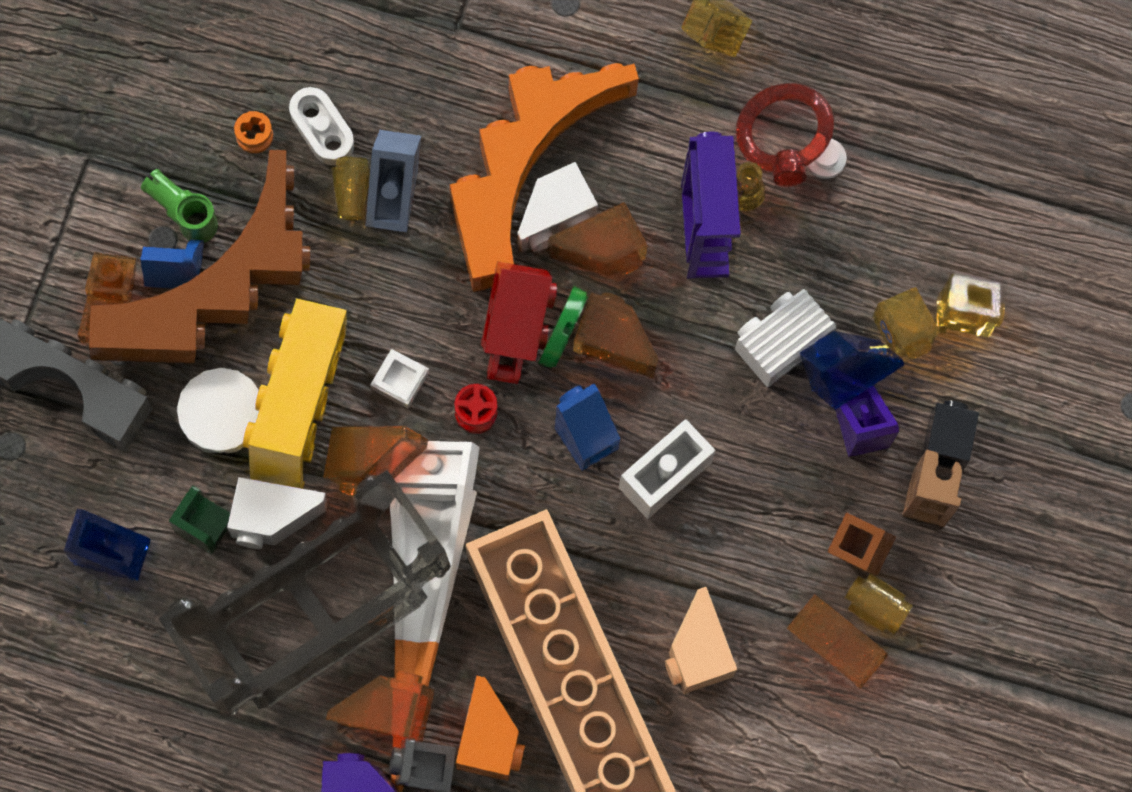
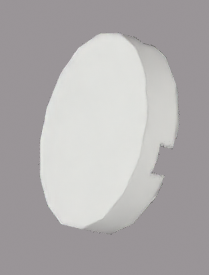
M226 368L204 371L191 379L180 394L177 406L179 425L190 443L204 452H226V454L237 452L244 448L243 438L248 422H256L259 411L255 410V403L259 390L250 378L239 371Z

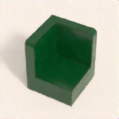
M192 485L169 519V523L176 534L212 555L228 531L227 526L230 512L205 498L201 489Z

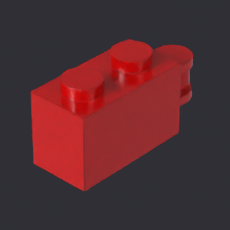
M497 261L481 339V346L484 352L491 354L487 371L488 380L518 384L523 360L536 362L538 350L545 349L548 338V325L543 324L546 308H553L557 293V284L552 283V276L547 270ZM500 356L512 357V366L499 364Z

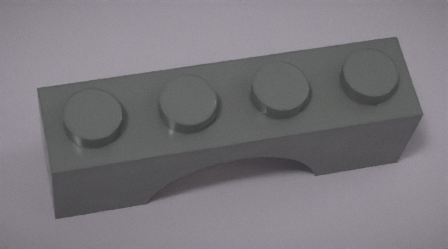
M0 319V385L14 393L25 385L41 379H58L73 385L81 392L83 397L82 422L87 431L126 453L152 411L148 398L145 396L147 391L128 379H124L121 384L108 377L109 370L91 359H87L85 363H82L71 357L73 352L56 340L50 339L48 343L34 337L36 332L19 320L13 319L10 324Z

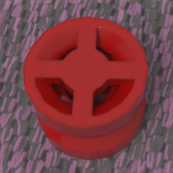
M469 384L458 392L454 406L455 418L459 427L472 434H481L490 430L496 422L498 408L497 398L493 391L485 385Z

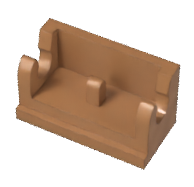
M926 450L912 471L902 516L944 527L960 507L961 498L957 497L962 477V469L960 464L955 462L951 469V478L941 480L935 473L938 466V453Z

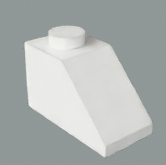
M238 477L227 529L231 537L237 539L236 543L244 547L261 549L263 544L276 545L325 513L328 505L327 498L323 492Z

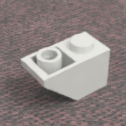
M576 162L537 179L518 231L517 247L521 254L531 249L533 252L542 251L555 242V238L568 232L571 235L579 234L593 225V221L596 220L598 204Z

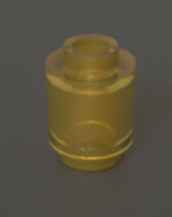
M872 573L869 574L866 580L858 576L844 597L851 602L847 609L849 612L882 633L886 629L894 635L913 607L911 603L904 600L905 594Z

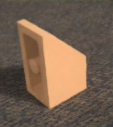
M707 587L697 590L670 648V659L665 660L666 669L672 684H680L683 694L734 677L737 671Z

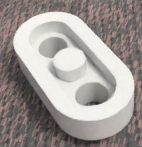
M313 87L303 88L296 92L289 104L291 119L316 158L327 165H339L346 162L354 151L353 134L330 98L322 90ZM308 109H316L319 112L313 118L304 115ZM332 141H336L341 144V146L334 151L326 148V145Z

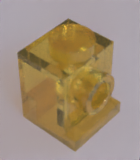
M951 274L937 297L938 333L945 334L947 329L988 338L995 327L999 328L1003 322L1005 304L1000 302V284Z

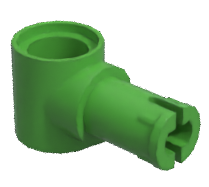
M159 169L152 171L150 175L154 179L150 180L146 177L142 182L141 190L150 195L167 210V216L179 225L183 236L188 241L191 239L204 240L205 243L211 240L218 229V222L211 201L202 194L192 193L189 190L183 191L163 175V172ZM195 213L207 215L206 219L200 224L193 225L187 223L188 218Z

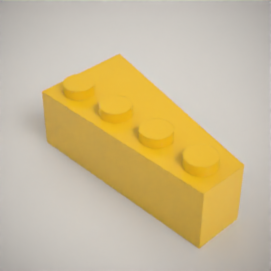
M296 298L292 314H284L279 331V338H282L283 341L280 350L273 349L267 367V373L271 374L268 386L261 385L255 403V410L259 411L255 423L248 422L243 438V447L249 450L251 480L304 489L303 461L311 463L317 431V424L313 423V420L321 422L323 420L328 398V387L324 386V384H332L346 336L347 310Z

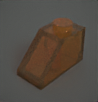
M625 202L556 233L548 239V253L552 259L607 277L617 272L625 275L638 269L643 264L642 261L646 259L648 247Z
M594 293L590 294L574 338L573 352L654 379L659 358L632 306L625 304L624 299L611 293H602L601 296Z
M406 426L332 427L323 477L340 485L339 491L350 495H364L366 489L383 490L427 449L428 439Z
M397 671L395 678L380 675L328 710L326 720L342 726L423 742L435 690L421 684L423 677L403 671Z

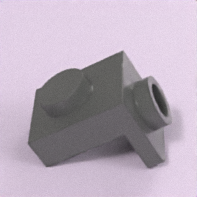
M405 738L401 740L400 748L393 747L389 774L396 775L395 785L450 792L457 747L418 742L415 739Z

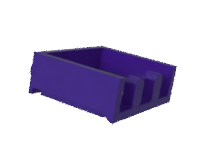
M703 132L689 139L681 179L686 263H690L687 279L729 277L728 252L732 250L731 238L740 237L741 235L733 136H722L719 132Z

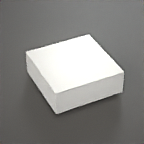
M391 349L370 385L371 390L409 409L429 374V368Z

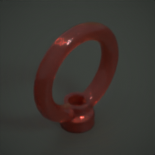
M796 83L778 84L760 91L746 103L736 123V141L743 156L757 168L772 172L774 183L783 187L796 186L806 180V166L813 163L824 153L830 144L834 132V116L827 100L813 88ZM781 100H797L810 106L816 114L818 127L814 138L804 149L799 152L793 149H786L774 156L763 152L757 147L753 140L752 128L755 119L763 109Z

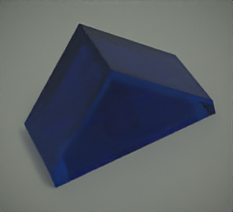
M77 509L64 552L74 565L131 580H139L151 539L86 510Z

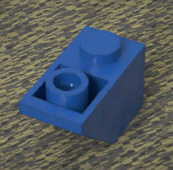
M595 384L590 385L584 390L581 386L574 387L560 397L559 401L561 403L556 408L555 430L581 471L619 449L620 436Z

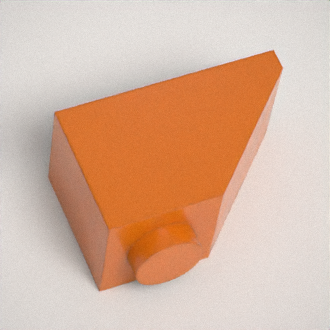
M476 676L456 759V769L509 781L511 770L520 771L525 745L517 743L519 731L487 679Z

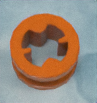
M249 111L242 114L236 120L234 133L239 147L248 153H261L271 145L273 130L270 120L266 115L257 111ZM253 125H259L261 133H257L255 139H248L246 131H251Z

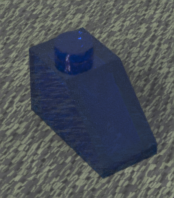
M839 331L831 332L799 353L811 389L834 410L904 366L903 359L880 340Z

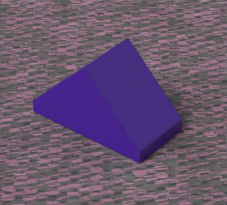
M873 384L832 393V400L848 457L890 448L899 433V425Z

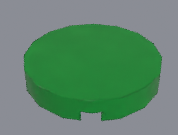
M573 286L538 362L539 365L551 369L556 367L588 298L587 292Z

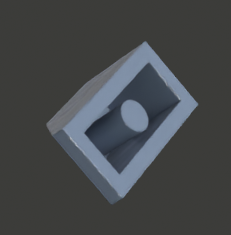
M379 130L372 149L366 227L407 232L418 174L420 135Z

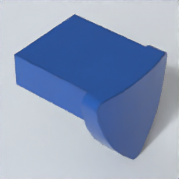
M191 239L186 249L143 247L140 260L144 287L174 289L199 275L202 266L204 240Z

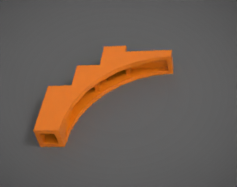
M620 63L610 64L600 69L599 72L585 75L581 72H572L562 76L557 81H553L550 66L543 68L526 66L517 70L515 74L509 75V95L516 122L510 123L508 120H498L488 124L486 128L479 129L480 149L487 176L481 178L480 175H468L458 179L456 183L450 184V200L473 292L492 288L497 261L514 264L511 248L512 219L520 191L536 161L553 140L577 120L607 104L636 96L639 78L635 64L623 66Z

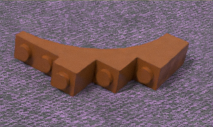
M269 150L266 181L256 210L240 237L217 262L189 282L161 295L126 304L91 306L89 339L91 360L195 363L196 349H204L205 324L196 322L248 324L249 310H257L258 284L300 285L302 271H310V246H302L303 231H293L294 205H286V191L294 190V166L286 165L287 150Z

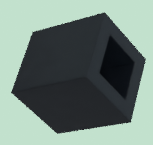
M944 401L943 404L936 403L929 415L922 455L926 450L937 452L938 467L952 469L955 462H958L963 471L970 462L979 412L968 410L969 406L958 401Z

